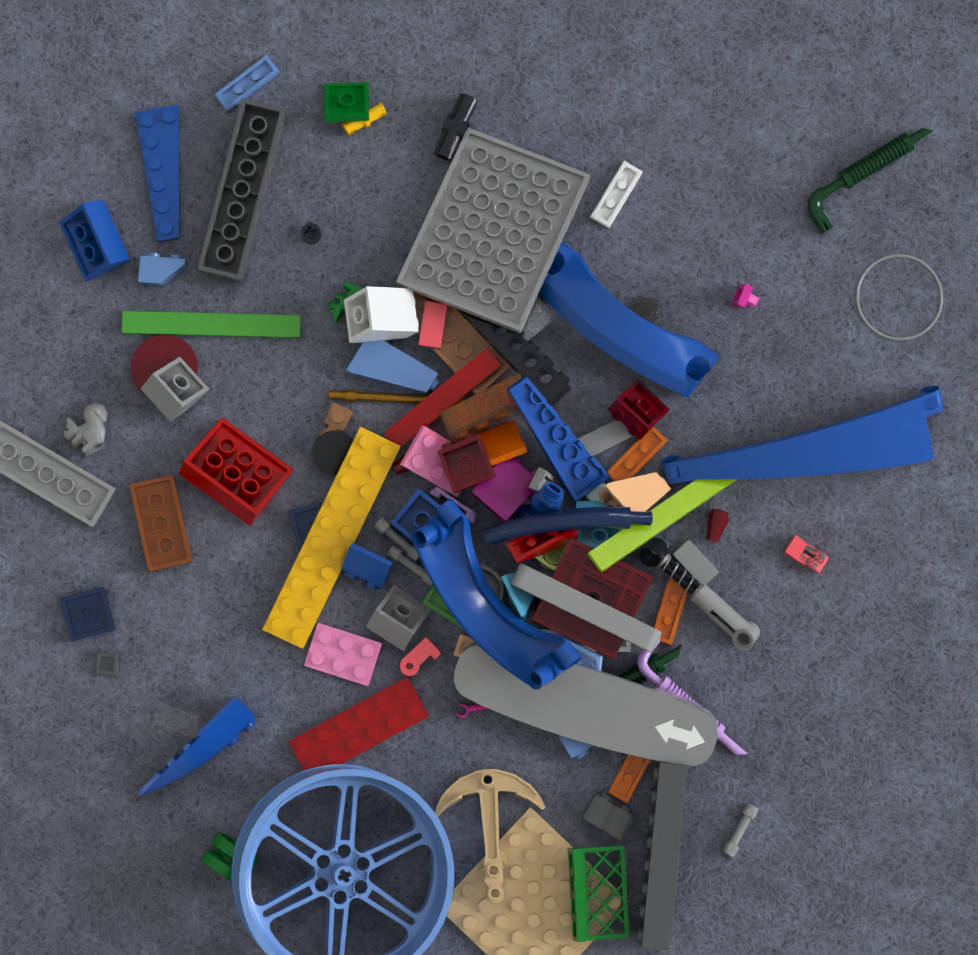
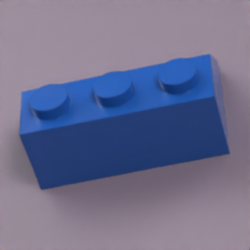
M103 199L81 204L59 222L85 282L115 270L130 260Z

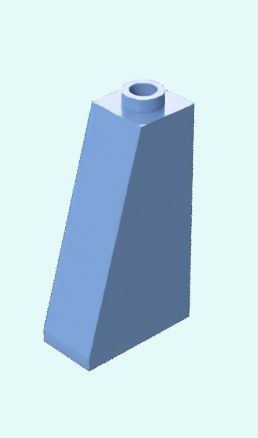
M384 340L363 342L346 369L347 373L353 376L426 395L429 391L434 392L440 383V380L437 379L439 377L437 372Z

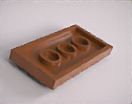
M174 475L130 484L148 572L192 563V553Z

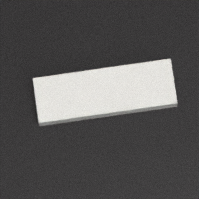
M623 161L590 218L609 229L643 171Z

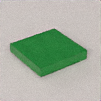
M369 83L324 84V121H369Z

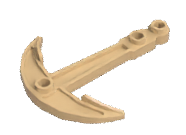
M484 769L465 775L452 784L440 798L435 814L439 817L448 807L463 800L462 796L479 794L486 854L484 859L485 884L488 886L486 897L490 903L499 904L504 899V890L501 887L504 880L499 847L498 793H515L516 797L533 803L541 810L546 807L537 791L517 775L498 769ZM490 776L492 782L490 784L484 783V777ZM491 867L498 869L496 875L490 874L489 870ZM493 890L499 891L500 895L498 898L491 896Z

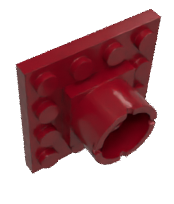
M571 538L552 578L583 594L593 595L596 600L634 618L653 577L621 561L616 562L601 573L587 556L594 548ZM541 600L532 619L612 659H615L623 642V639Z

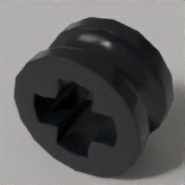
M308 223L302 227L301 236L306 243L315 244L321 238V230L318 225ZM312 228L313 231H317L318 234H315L314 239L305 236V233H308L307 229Z

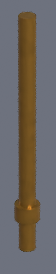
M347 389V391L329 390V399L346 400V402L356 403V400L419 404L429 396L357 392L356 389ZM463 397L453 405L463 406Z

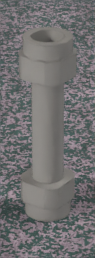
M381 518L374 528L380 534L387 535L407 552L406 555L416 562L419 555L415 545L410 544L390 527L391 524Z
M393 545L386 557L395 563L398 561L420 576L423 582L431 586L432 582L426 570L403 555V551Z
M746 803L741 812L743 816L730 841H726L724 844L723 852L732 857L735 856L739 849L737 845L751 818H755L759 810L758 808Z

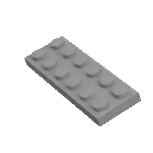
M0 421V473L94 528L117 489Z

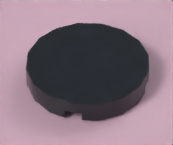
M330 430L320 435L312 448V457L316 466L328 475H337L352 444V438L338 430Z

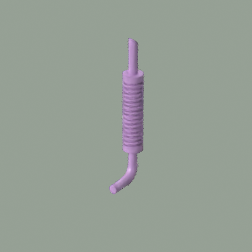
M644 649L640 652L637 664L639 671L655 685V688H660L698 705L673 681L671 682L669 677L664 676L660 678L649 668L647 662L651 655L650 652ZM716 719L718 725L717 739L735 755L748 754L724 733L725 726Z

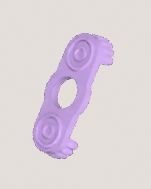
M435 486L430 491L429 495L436 499H439L441 496L447 500L452 499L459 508L466 512L465 516L471 524L475 522L477 513L472 509L464 506L439 487Z

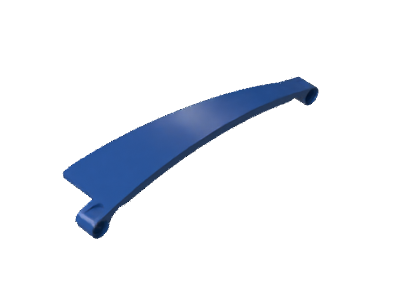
M928 386L922 388L920 393L911 399L797 434L696 457L668 456L661 460L664 477L667 484L699 479L782 478L848 473L926 462L934 457L926 417L941 412L944 409L940 387Z

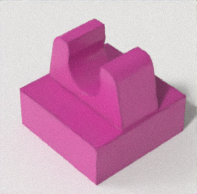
M748 284L738 285L730 305L738 309L745 308L746 305L750 307L756 306L759 297L751 294L754 287Z

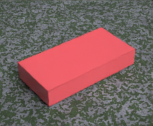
M425 301L419 346L441 349L448 305Z

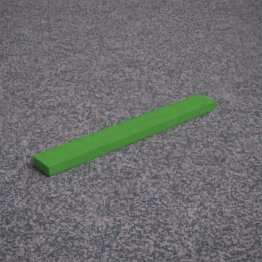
M122 311V334L300 338L301 315Z

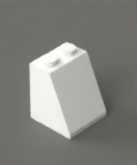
M367 286L344 299L349 343L402 339L419 332V323L415 309L416 301L413 291L409 288Z

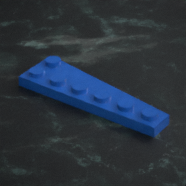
M172 105L135 112L157 241L163 242L180 239L179 106Z
M528 377L521 378L506 389L572 501L577 502L610 478L605 469L594 456H591L586 450L585 445L571 432L570 427L561 420L558 413L547 403V400Z

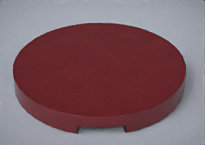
M157 335L145 340L136 349L132 357L131 376L134 384L146 396L141 387L149 377L178 357H181L198 376V361L192 348L182 339L172 335Z

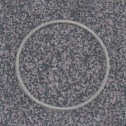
M893 254L874 261L862 273L856 288V306L863 322L877 335L895 341L914 339L927 332L937 321L943 305V291L936 273L925 262L910 255ZM902 257L919 262L931 272L939 288L940 302L935 318L923 331L909 337H891L880 333L867 322L860 308L859 289L864 276L874 265L889 258Z

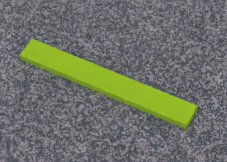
M699 479L693 481L650 510L653 514L651 526L631 525L630 529H622L590 551L587 556L602 573L738 479Z

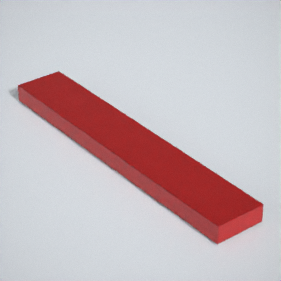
M487 347L386 430L384 434L391 442L402 447L417 435L422 425L428 426L502 364Z

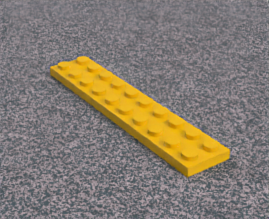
M359 427L262 630L302 649L304 648L338 578L351 543L355 542L401 447L400 445L363 427Z

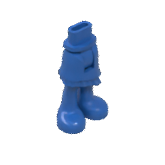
M553 482L544 484L541 489L534 493L531 501L532 504L519 508L516 518L561 510L560 507L564 497L563 489Z

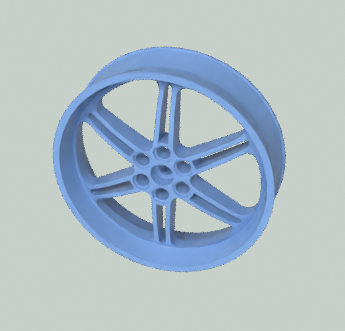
M330 764L306 769L288 777L269 790L258 801L243 823L237 837L231 864V883L235 905L241 921L253 940L267 955H294L274 937L270 930V923L274 918L320 896H325L327 899L325 955H332L334 909H340L337 955H344L349 903L354 898L362 899L405 928L406 935L404 940L381 955H422L436 938L448 914L454 888V863L450 843L440 820L431 807L415 791L400 781L373 769L350 764ZM364 785H373L391 795L405 808L412 819V826L406 831L362 850H355L354 840L358 792ZM337 786L339 795L332 843L328 848H320L278 820L277 813L280 807L294 797L315 788ZM351 786L346 838H342L341 830L347 787ZM272 824L277 825L313 848L309 857L271 831L270 826ZM419 833L418 838L373 860L371 854ZM271 836L308 862L312 867V872L307 878L285 889L266 902L256 904L251 894L253 861L262 839ZM347 845V853L339 856L337 852L339 846ZM427 845L431 852L432 866L428 892L421 908L416 911H410L370 882L369 873L371 870L416 846ZM321 855H326V864L323 866H318V857ZM365 857L366 865L363 868H357V860ZM341 870L347 872L345 879L338 878L341 875L339 873ZM319 878L325 879V885L322 889L315 888V882ZM363 880L364 888L356 892L354 889L355 883ZM306 887L310 890V892L263 915L265 910ZM372 889L412 918V922H405L369 899L368 896ZM337 891H343V899L335 902L334 894Z

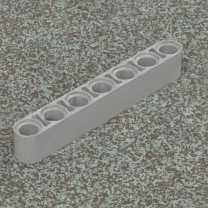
M519 564L510 583L650 653H653L662 634L661 631L524 564Z

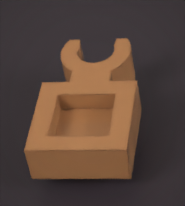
M333 402L324 420V423L329 426L321 432V435L330 430L344 432L354 412Z

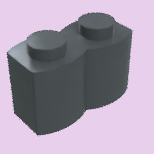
M602 792L600 795L594 794L581 817L622 841L635 818L631 815L633 810L623 804L617 807L611 803L613 798Z

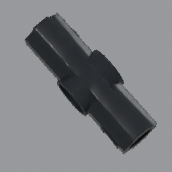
M460 93L452 113L445 120L442 128L443 133L437 143L434 155L445 161H452L465 131L469 128V121L478 100L470 95Z

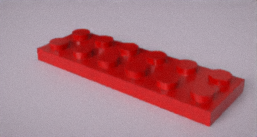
M406 677L288 742L303 770L322 765L342 764L429 717L409 678Z

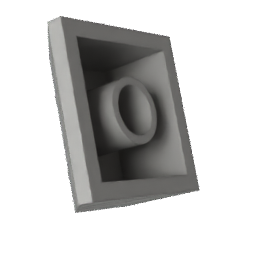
M181 357L154 372L141 387V390L170 422L185 413L210 390Z
M393 585L374 611L366 628L404 651L431 611V608Z

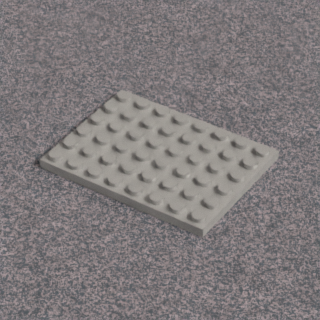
M467 128L396 284L520 334L588 185L590 174Z

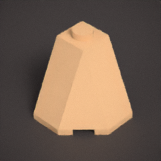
M654 472L608 483L598 493L599 500L604 501L607 507H630L631 511L646 512L669 492L671 488L663 477Z

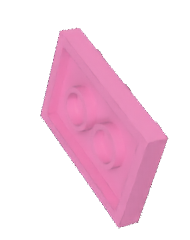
M422 425L400 465L458 498L461 491L453 493L437 452L442 449L441 446L451 441Z
M318 623L304 666L369 686L382 643Z

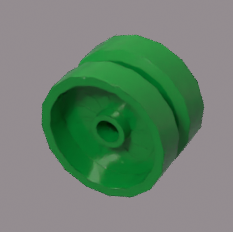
M217 832L212 840V844L221 853L213 849H207L200 860L212 870L231 881V864L237 840ZM256 854L254 857L252 868L255 867V865L260 859Z

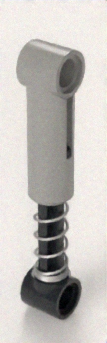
M660 538L650 539L640 551V559L643 564L649 567L657 566L659 569H663L662 572L669 574L670 579H674L678 586L681 585L686 590L685 593L691 594L690 597L692 598L690 601L732 638L736 648L744 651L752 648L760 636V629L757 624L752 621H746L706 584L697 583L694 580V576L690 577L686 573V569H682L678 566V562L675 563L671 559L665 541ZM651 550H654L657 555L653 554Z

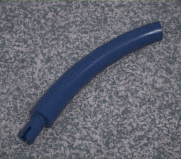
M630 507L565 509L502 522L483 529L482 534L485 542L488 545H493L514 538L553 531L630 529L631 525L651 526L653 514L652 511H631Z

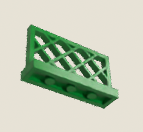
M624 845L568 848L573 940L584 942L588 940L629 938ZM619 850V860L612 866L605 857L610 851ZM605 851L603 855H600V854L598 853V852ZM586 852H593L599 857L592 868L585 863ZM602 861L611 868L604 878L594 871ZM613 872L620 877V884L615 889L606 882ZM592 873L601 881L593 891L586 885V879ZM603 884L612 891L605 901L595 894ZM615 895L621 899L622 903L617 912L607 905ZM593 896L602 904L594 914L588 909V902ZM604 907L613 914L606 925L597 917ZM616 918L623 923V933H614L608 928ZM595 919L603 928L597 935H589V925Z

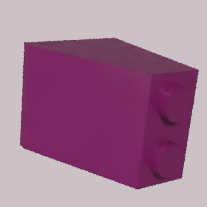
M518 456L498 463L493 468L496 477L478 484L472 490V496L502 522L509 521L535 492L529 488V485L536 472L531 468L527 471L522 466L524 462Z

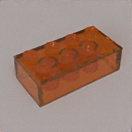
M520 373L440 412L439 418L450 440H456L458 443L463 441L462 437L474 430L479 433L487 429L489 423L494 420L498 423L507 419L509 413L516 409L518 413L519 410L506 389L522 378Z

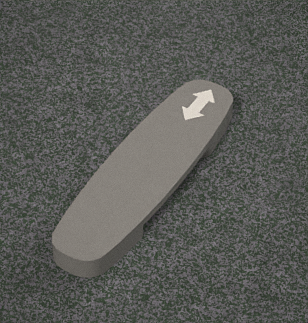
M474 642L464 648L455 668L454 683L462 696L523 723L604 749L672 764L696 766L703 764L710 758L717 741L718 725L715 717L709 710L660 688H649L582 665H573L545 686L535 690L500 666Z

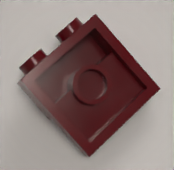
M638 379L608 408L612 418L616 421H621L628 428L629 434L634 437L637 436L640 440L670 410Z
M468 434L462 437L463 441L454 443V441L445 443L441 446L442 449L437 451L454 494L496 477L480 434Z

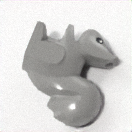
M92 403L86 406L83 411L85 423L77 426L69 417L66 419L65 439L72 440L71 443L74 447L83 444L82 452L87 457L103 448L105 444V427L103 423L107 421L108 412L106 407L100 403Z

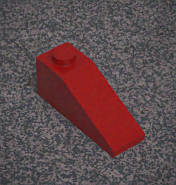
M577 529L523 536L515 538L506 544L518 564L560 549L567 545L571 538L576 540L579 536Z

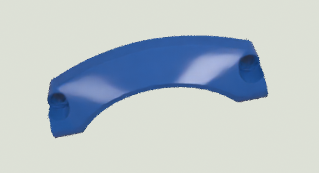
M561 242L539 294L570 325L608 355L644 377L683 397H689L720 356L697 339L681 336L660 328L628 309L595 278L583 257L567 244Z
M452 499L443 503L436 510L437 515L429 518L425 524L411 532V540L415 545L421 562L448 610L474 642L512 675L529 685L532 689L538 690L581 659L579 653L564 636L544 632L531 626L516 616L499 599L486 580L478 563L472 543L470 522Z

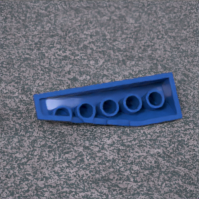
M234 697L197 733L198 736L183 746L181 753L172 757L164 766L165 768L157 772L138 793L144 795L164 787L202 766L227 745L229 748L234 746L240 740L238 735L243 730L248 732L256 724L254 721L257 718L256 714L239 697Z

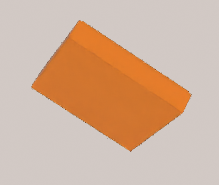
M514 420L479 433L483 439L492 466L528 452Z

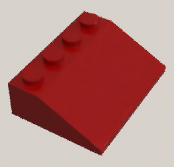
M222 417L183 461L179 475L251 527L294 469Z

